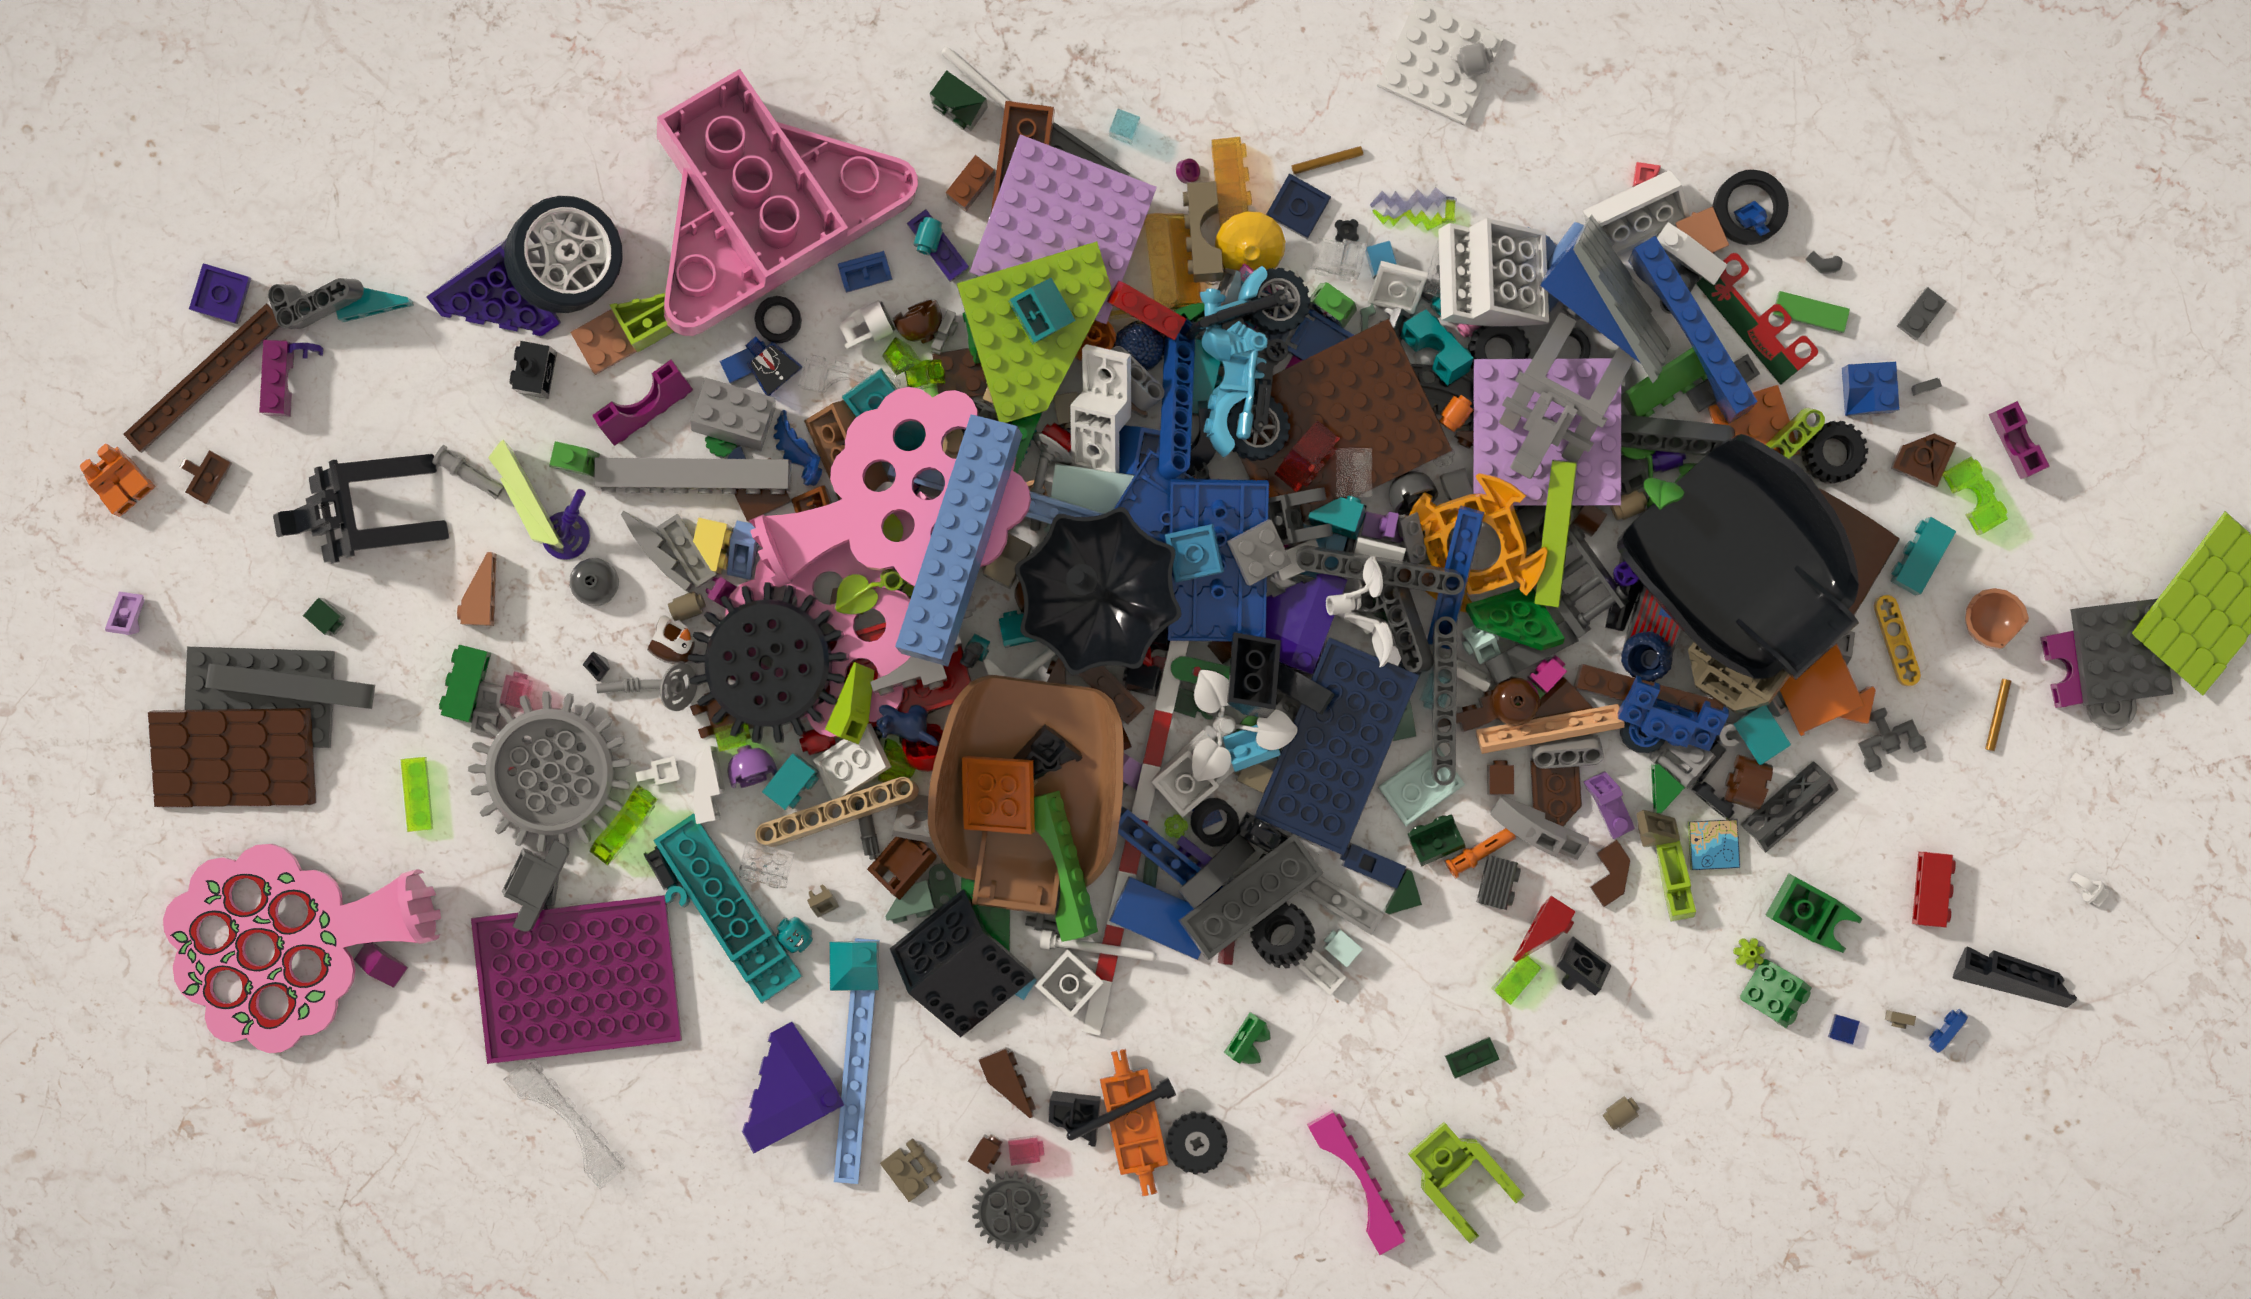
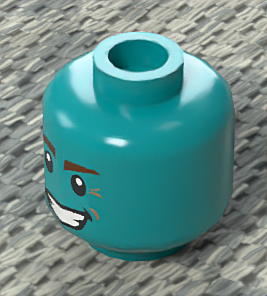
M798 917L784 918L777 926L779 930L776 937L778 942L791 953L803 952L813 940L811 937L812 929Z

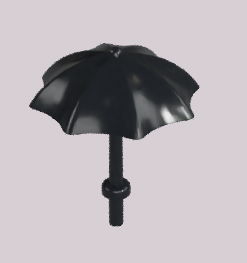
M1118 507L1105 514L1092 517H1074L1066 514L1056 515L1048 534L1039 547L1015 565V573L1021 583L1024 596V615L1020 627L1021 633L1025 637L1039 641L1051 649L1072 675H1079L1091 668L1106 665H1119L1132 669L1139 668L1143 664L1147 650L1154 639L1166 627L1178 621L1182 614L1172 585V567L1176 555L1174 547L1157 541L1146 534L1134 522L1130 513L1124 507Z

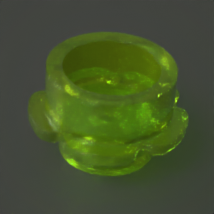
M1175 814L1173 817H1168L1165 820V832L1169 837L1180 838L1188 830V823L1181 815Z

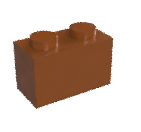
M975 155L945 192L947 198L966 212L995 176V169Z

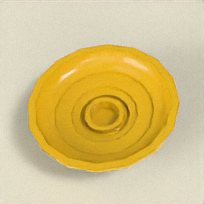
M1243 212L1232 216L1222 224L1215 238V248L1222 251V265L1225 270L1228 268L1239 271L1244 263L1254 271L1261 266L1266 270L1270 268L1275 269L1284 256L1286 241L1282 228L1273 218L1261 212Z

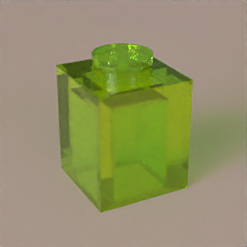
M941 359L919 361L918 365L905 371L907 387L926 389L945 383Z
M734 723L713 728L719 752L748 745L747 740L751 739L748 724L743 726L742 732L738 737L730 735Z

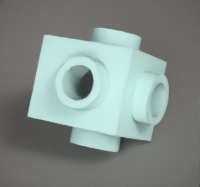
M1475 625L1462 631L1465 641L1462 642L1463 647L1468 655L1473 654L1479 665L1501 654L1497 644L1499 640L1498 635L1480 630Z

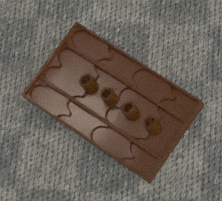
M311 708L153 710L148 712L154 807L302 806L316 803Z

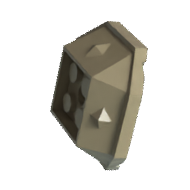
M1695 642L1688 649L1696 688L1735 713L1769 705L1790 677L1782 669L1773 677L1754 679L1726 667L1705 653Z

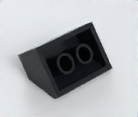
M1236 632L1232 634L1227 703L1242 714L1268 718L1276 710L1281 640Z

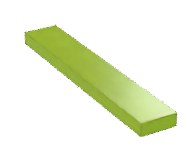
M1552 460L1541 548L1547 547L1548 552L1544 570L1536 587L1535 604L1560 606L1577 462Z

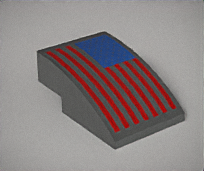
M1642 584L1638 600L1635 602L1624 645L1631 636L1637 633L1654 632L1664 637L1666 642L1672 647L1673 654L1681 628L1663 610Z

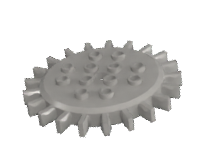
M550 691L543 692V708L536 710L532 709L528 696L523 695L520 697V705L523 708L524 714L517 718L507 706L500 707V714L508 724L500 730L493 723L485 722L482 727L486 732L495 737L491 746L482 742H475L472 745L475 751L485 753L488 756L486 765L473 764L468 766V772L474 774L484 773L486 777V785L476 786L470 790L471 795L479 796L489 792L493 803L485 806L480 811L481 816H488L498 809L504 816V819L497 825L495 832L500 834L508 828L510 823H513L520 828L515 839V845L521 846L526 841L528 832L539 835L537 842L539 852L545 851L548 835H558L559 842L569 849L567 832L577 830L580 839L586 844L591 841L590 833L585 828L587 822L592 819L603 830L610 826L607 819L599 813L604 805L619 812L623 808L619 801L613 800L609 795L612 788L620 790L630 788L631 783L626 780L614 779V768L630 766L631 759L613 760L611 752L612 748L620 747L625 742V738L616 737L612 741L607 742L602 732L610 727L613 719L611 717L603 719L598 726L591 723L588 718L595 709L596 704L593 702L584 707L581 715L572 712L571 707L574 702V694L571 693L565 696L562 709L552 708V695ZM548 728L555 730L554 736L550 737L547 735L546 731ZM525 736L532 738L531 744L527 745L524 743L523 739ZM582 742L586 745L585 751L578 750L577 746L579 743ZM559 750L563 753L562 759L555 757L556 751ZM533 759H538L540 761L539 767H534L532 765ZM547 764H553L557 767L558 773L555 777L550 778L545 775L544 768ZM588 765L594 767L593 774H588L586 772V767ZM510 767H515L517 769L516 775H511L508 770ZM565 773L571 775L570 782H565L563 780V775ZM542 781L548 783L547 790H542L540 788V783ZM519 789L525 791L524 798H519L517 796V791ZM573 796L579 798L580 802L578 805L571 803ZM550 804L556 806L557 810L555 813L549 812L548 806Z

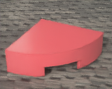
M1637 162L1632 187L1656 177L1661 165Z

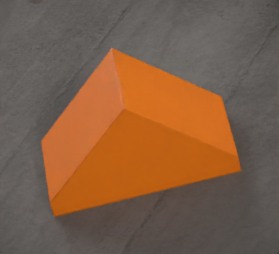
M1874 686L1867 687L1859 692L1865 706L1838 718L1868 724L1876 692Z

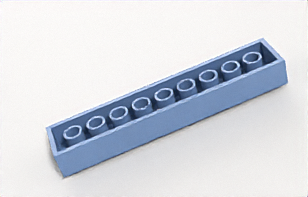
M970 415L895 645L901 654L944 666L949 665L1022 438V433L1017 426Z

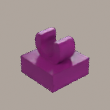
M713 577L712 580L716 584L712 590L706 588L705 591L709 594L707 597L723 606L721 598L723 596L730 597V594L737 586L722 577H719V579Z

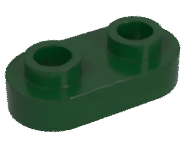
M944 863L934 865L929 871V882L933 904L939 909L944 905L940 901L942 895H947L951 899L957 892L953 872ZM938 871L945 873L944 880L937 879L936 874Z

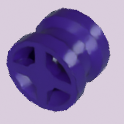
M1626 562L1618 564L1613 570V579L1618 585L1626 587L1636 583L1638 577Z

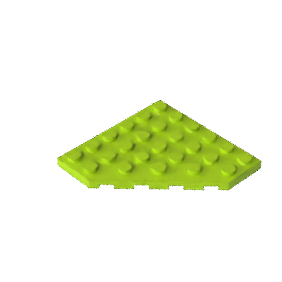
M1097 241L956 284L999 422L1008 423L1047 411L1111 290ZM1052 278L1076 321L1032 345L1011 308L1009 300L1027 289Z

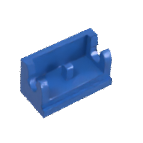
M884 251L838 263L846 293L893 280Z

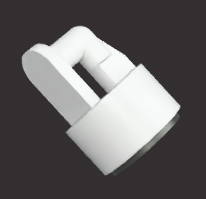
M879 300L854 311L846 320L840 323V328L847 341L844 344L846 349L872 337L877 342L893 334L895 330L883 302ZM866 322L870 332L857 338L853 328Z

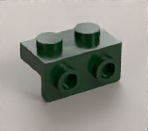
M1452 814L1439 816L1432 823L1425 826L1418 825L1408 833L1409 842L1421 867L1466 848Z

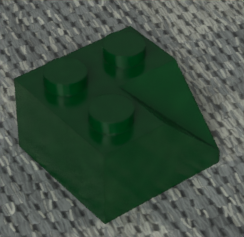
M947 70L930 92L931 103L934 105L933 109L942 116L948 114L954 118L952 122L962 130L968 128L971 131L988 108L987 100L984 96Z

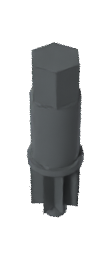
M864 801L855 804L857 811L864 807ZM871 814L859 818L858 821L864 855H869V859L873 860L877 859L876 854L880 853Z

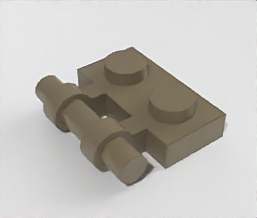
M913 1138L906 1143V1146L911 1151L907 1155L899 1148L880 1162L908 1202L929 1188L924 1178L930 1176L934 1183L942 1178L937 1171V1165L934 1162L931 1163L924 1153L925 1149L921 1144L918 1145ZM916 1158L924 1168L921 1172H918L911 1163L913 1159Z

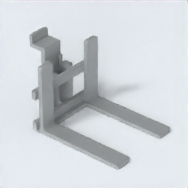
M1561 312L1525 373L1520 371L1515 381L1519 385L1512 398L1507 396L1502 404L1506 409L1499 421L1501 425L1514 430L1521 416L1527 419L1523 428L1529 431L1510 468L1529 479L1535 474L1550 445L1553 444L1558 447L1562 438L1569 442L1562 454V458L1570 462H1578L1584 450L1590 451L1594 444L1590 439L1597 426L1603 428L1607 421L1604 414L1634 361L1633 357L1619 347L1590 400L1546 377L1548 371L1577 322ZM1534 392L1540 394V397L1532 410L1527 405ZM1552 401L1565 408L1557 423L1544 416ZM1577 414L1583 418L1575 432H1572L1568 427Z

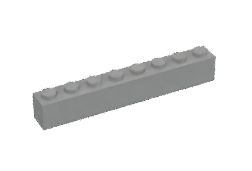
M595 458L594 487L601 488V492L616 493V488H625L626 493H640V488H650V493H664V489H674V493H688V489H698V493L712 494V489H722V494H737V489H746V494H761V489H770V494H785V490H791L792 461L788 459Z

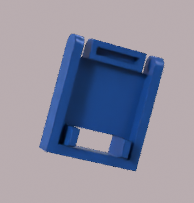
M1310 308L1308 314L1315 318V320L1312 321L1305 317V320L1299 325L1290 340L1293 345L1297 346V349L1295 350L1287 345L1288 353L1303 361L1354 336V334Z

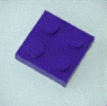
M203 263L189 310L238 324L251 278Z

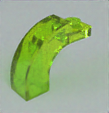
M638 784L617 816L596 838L589 851L608 866L647 820L655 808V803L658 799Z

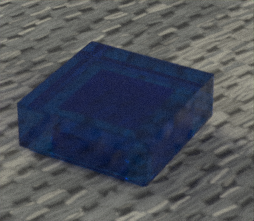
M1834 1014L1828 1037L1853 1045L1860 1021Z

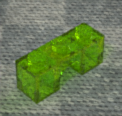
M1971 456L1946 469L1942 476L1952 493L1963 489H1970L1975 493L1977 505L1965 515L1975 533L1980 535L2008 520L2006 516L2007 509L2001 501H1997L1993 494L1995 493L1993 485L1989 480L1986 481L1981 473L1983 472L1981 464Z

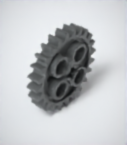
M1015 1170L1013 1177H1010L1008 1171H1005L1004 1178L1002 1179L997 1173L995 1174V1182L988 1178L986 1180L988 1188L984 1186L979 1187L983 1195L975 1194L974 1198L980 1203L972 1205L973 1209L978 1210L977 1213L972 1215V1218L980 1220L975 1224V1228H983L980 1233L981 1237L986 1234L989 1235L988 1244L995 1240L997 1249L1003 1243L1005 1244L1006 1251H1008L1010 1245H1014L1015 1250L1018 1251L1020 1243L1025 1248H1028L1027 1240L1030 1239L1036 1243L1035 1234L1043 1236L1044 1232L1040 1227H1048V1223L1043 1218L1051 1217V1213L1044 1210L1051 1207V1203L1043 1202L1048 1197V1193L1040 1194L1043 1185L1035 1187L1036 1178L1028 1182L1027 1173L1022 1178H1018V1171ZM1007 1189L1011 1190L1013 1208L1018 1209L1014 1215L1016 1232H1013L1011 1228L1010 1213H1005L1009 1206ZM1018 1191H1025L1029 1199L1024 1203H1020L1015 1199V1194ZM995 1194H1000L1005 1202L1002 1206H995L991 1202V1197ZM1022 1215H1028L1032 1219V1224L1028 1227H1023L1019 1224L1018 1219ZM997 1219H1004L1007 1221L1008 1227L1000 1231L996 1229L994 1222Z

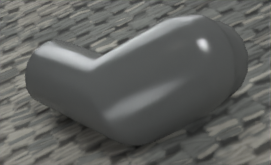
M1812 251L1805 259L1822 274L1836 273L1843 265L1841 257L1833 256V258L1822 259L1815 251Z

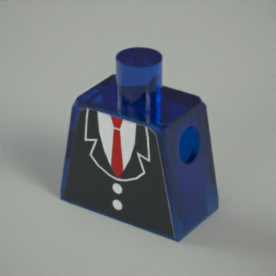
M755 336L745 345L754 356L747 362V365L765 395L770 396L803 368L801 363L774 341L764 346Z

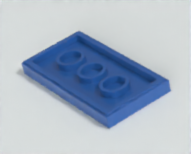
M1128 876L1109 921L1198 960L1201 951L1178 921L1194 908L1182 899Z

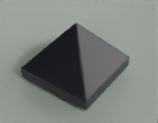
M594 651L583 663V666L598 682L610 670L607 658Z

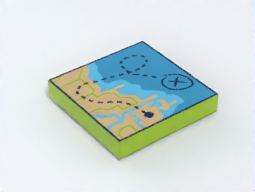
M1738 819L1688 822L1690 870L1740 868Z

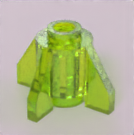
M887 738L883 750H885L884 752L891 767L878 776V781L884 783L899 777L910 779L915 772V768L909 764L903 749L898 743Z

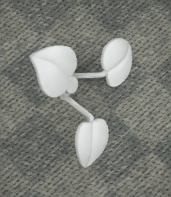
M1371 556L1366 561L1363 569L1365 587L1362 589L1361 580L1344 577L1348 580L1343 594L1328 596L1326 598V609L1329 615L1343 614L1344 618L1368 622L1375 626L1372 632V643L1380 662L1379 667H1383L1388 662L1393 648V639L1389 626L1386 622L1380 624L1378 620L1350 613L1361 608L1362 593L1369 591L1372 597H1379L1382 592V573L1376 557Z
M1200 670L1194 689L1195 703L1200 710L1206 713H1215L1219 708L1220 712L1213 721V727L1218 732L1216 735L1218 737L1217 744L1212 739L1205 738L1193 750L1191 767L1194 779L1200 782L1219 778L1229 770L1231 755L1226 748L1221 747L1223 735H1230L1235 729L1258 732L1256 736L1257 744L1267 750H1276L1286 746L1293 740L1297 733V726L1284 712L1277 709L1268 718L1258 717V728L1237 724L1232 717L1224 714V706L1229 705L1227 703L1229 680L1217 672Z

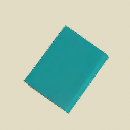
M1766 705L1749 710L1733 724L1759 765L1791 746V743Z

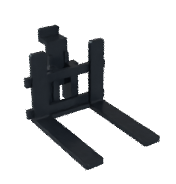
M425 454L338 463L336 459L329 461L330 468L324 471L322 466L314 468L315 475L309 477L310 490L314 495L305 498L306 505L295 510L280 511L273 514L276 536L279 538L302 534L307 531L312 532V537L326 534L328 544L321 546L324 562H331V564L340 562L339 558L345 555L346 558L355 556L354 552L358 550L448 539L449 534L445 520L358 530L350 495V482L436 473V465L432 463L434 455ZM331 504H334L336 516L331 517L329 506ZM319 509H321V511H322V516H323L322 519H321V517H320V511H319ZM341 526L342 538L336 540L334 530L339 529Z

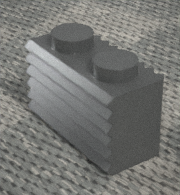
M1488 855L1476 902L1507 910L1508 905L1512 906L1515 892L1511 891L1513 882H1518L1521 868H1517L1518 862Z

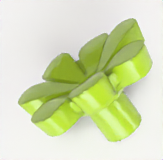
M1745 938L1740 939L1739 945L1741 947L1733 949V953L1739 955L1736 959V964L1741 966L1746 963L1748 970L1754 968V963L1761 965L1764 959L1760 954L1765 952L1764 947L1757 946L1758 940L1756 938H1751L1749 943Z

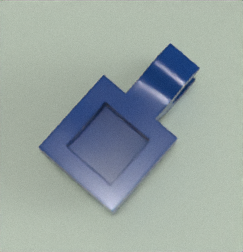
M1756 201L1734 211L1736 220L1745 228L1754 226L1760 236L1770 232L1764 224L1767 218L1766 211Z

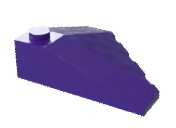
M507 238L427 295V299L442 317L451 318L453 314L466 317L465 321L484 325L485 321L498 323L499 328L512 331H518L519 328L532 330V335L543 336L561 323L556 313L539 309L526 301L514 288L504 263V248Z
M1319 573L1316 575V579L1307 583L1303 581L1285 588L1286 592L1275 597L1271 594L1266 597V638L1281 640L1280 662L1313 674L1334 615H1329L1327 612L1326 598L1331 595L1343 594L1348 580L1344 577Z
M793 1022L771 1032L768 1038V1042L771 1043L768 1056L763 1057L758 1075L762 1077L758 1090L754 1089L749 1105V1108L752 1109L749 1123L745 1122L742 1130L753 1154L844 1106L833 1082Z

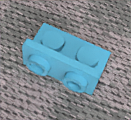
M1241 730L1223 737L1225 747L1230 752L1231 763L1235 772L1280 756L1279 749L1267 750L1260 747L1256 742L1258 732Z

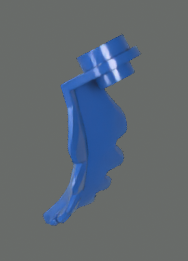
M782 410L777 418L778 423L774 426V430L777 432L773 437L780 440L776 444V449L785 452L783 459L791 460L792 464L804 467L801 476L804 479V485L815 486L822 475V469L818 467L821 457L811 450L806 440L798 439L796 431L790 428L789 421L787 420V411Z

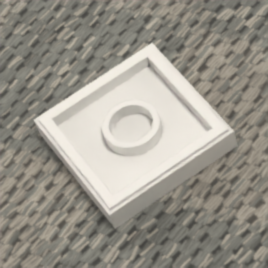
M1381 261L1368 303L1390 309L1400 307L1409 314L1414 315L1428 273Z

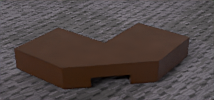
M1614 840L1596 853L1609 874L1590 886L1603 907L1616 900L1625 892L1630 858L1617 840Z

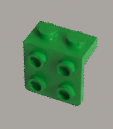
M1764 959L1742 991L1740 999L1770 1017L1777 1024L1787 1028L1788 1025H1791L1796 1020L1797 1011L1800 1006L1808 1001L1812 987L1768 959Z

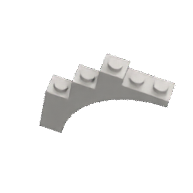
M972 594L964 619L973 616L972 612L976 611ZM959 634L953 653L957 652L958 647L962 646ZM910 657L891 673L871 681L874 694L879 693L880 696L894 692V687L903 685V688L917 685V680L920 679L924 688L929 687L930 690L938 689L944 686L943 682L947 681L943 665Z

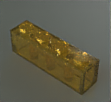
M1240 137L1211 140L1220 228L1232 216L1249 212L1248 205H1252L1251 191H1246L1245 182L1249 181L1248 167L1243 166V158L1247 157L1246 144L1241 143Z

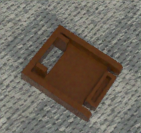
M895 837L867 870L893 896L901 900L936 860L937 855L923 841ZM890 870L895 876L888 882L883 876Z

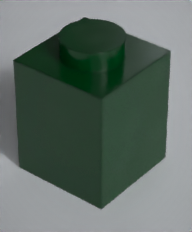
M318 598L303 615L319 631L328 636L337 634L344 626L342 622L346 618L323 598Z

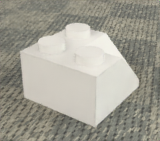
M1067 948L1039 979L1035 987L1069 1018H1072L1104 982Z

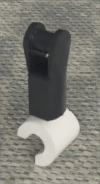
M1725 723L1720 735L1716 736L1718 741L1714 740L1710 749L1716 757L1698 777L1697 781L1699 783L1706 778L1713 766L1726 752L1724 747L1735 746L1739 743L1736 739L1726 738L1728 731L1736 730L1733 724Z

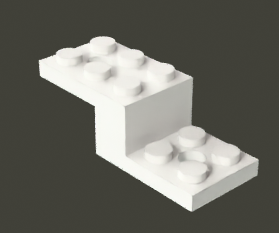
M1086 344L1082 349L1083 391L1070 405L1071 456L1074 460L1071 466L1119 473V431L1131 418V354ZM1102 369H1107L1111 377L1106 376ZM1091 445L1096 446L1100 453H1096Z

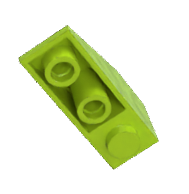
M856 662L853 663L825 730L859 745L869 722L872 696L871 681L874 679L873 669Z

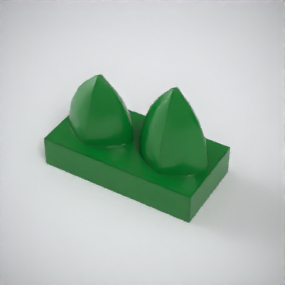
M1250 1012L1224 1053L1239 1064L1241 1062L1246 1064L1260 1063L1259 1052L1253 1043L1265 1042L1271 1039L1266 1022Z

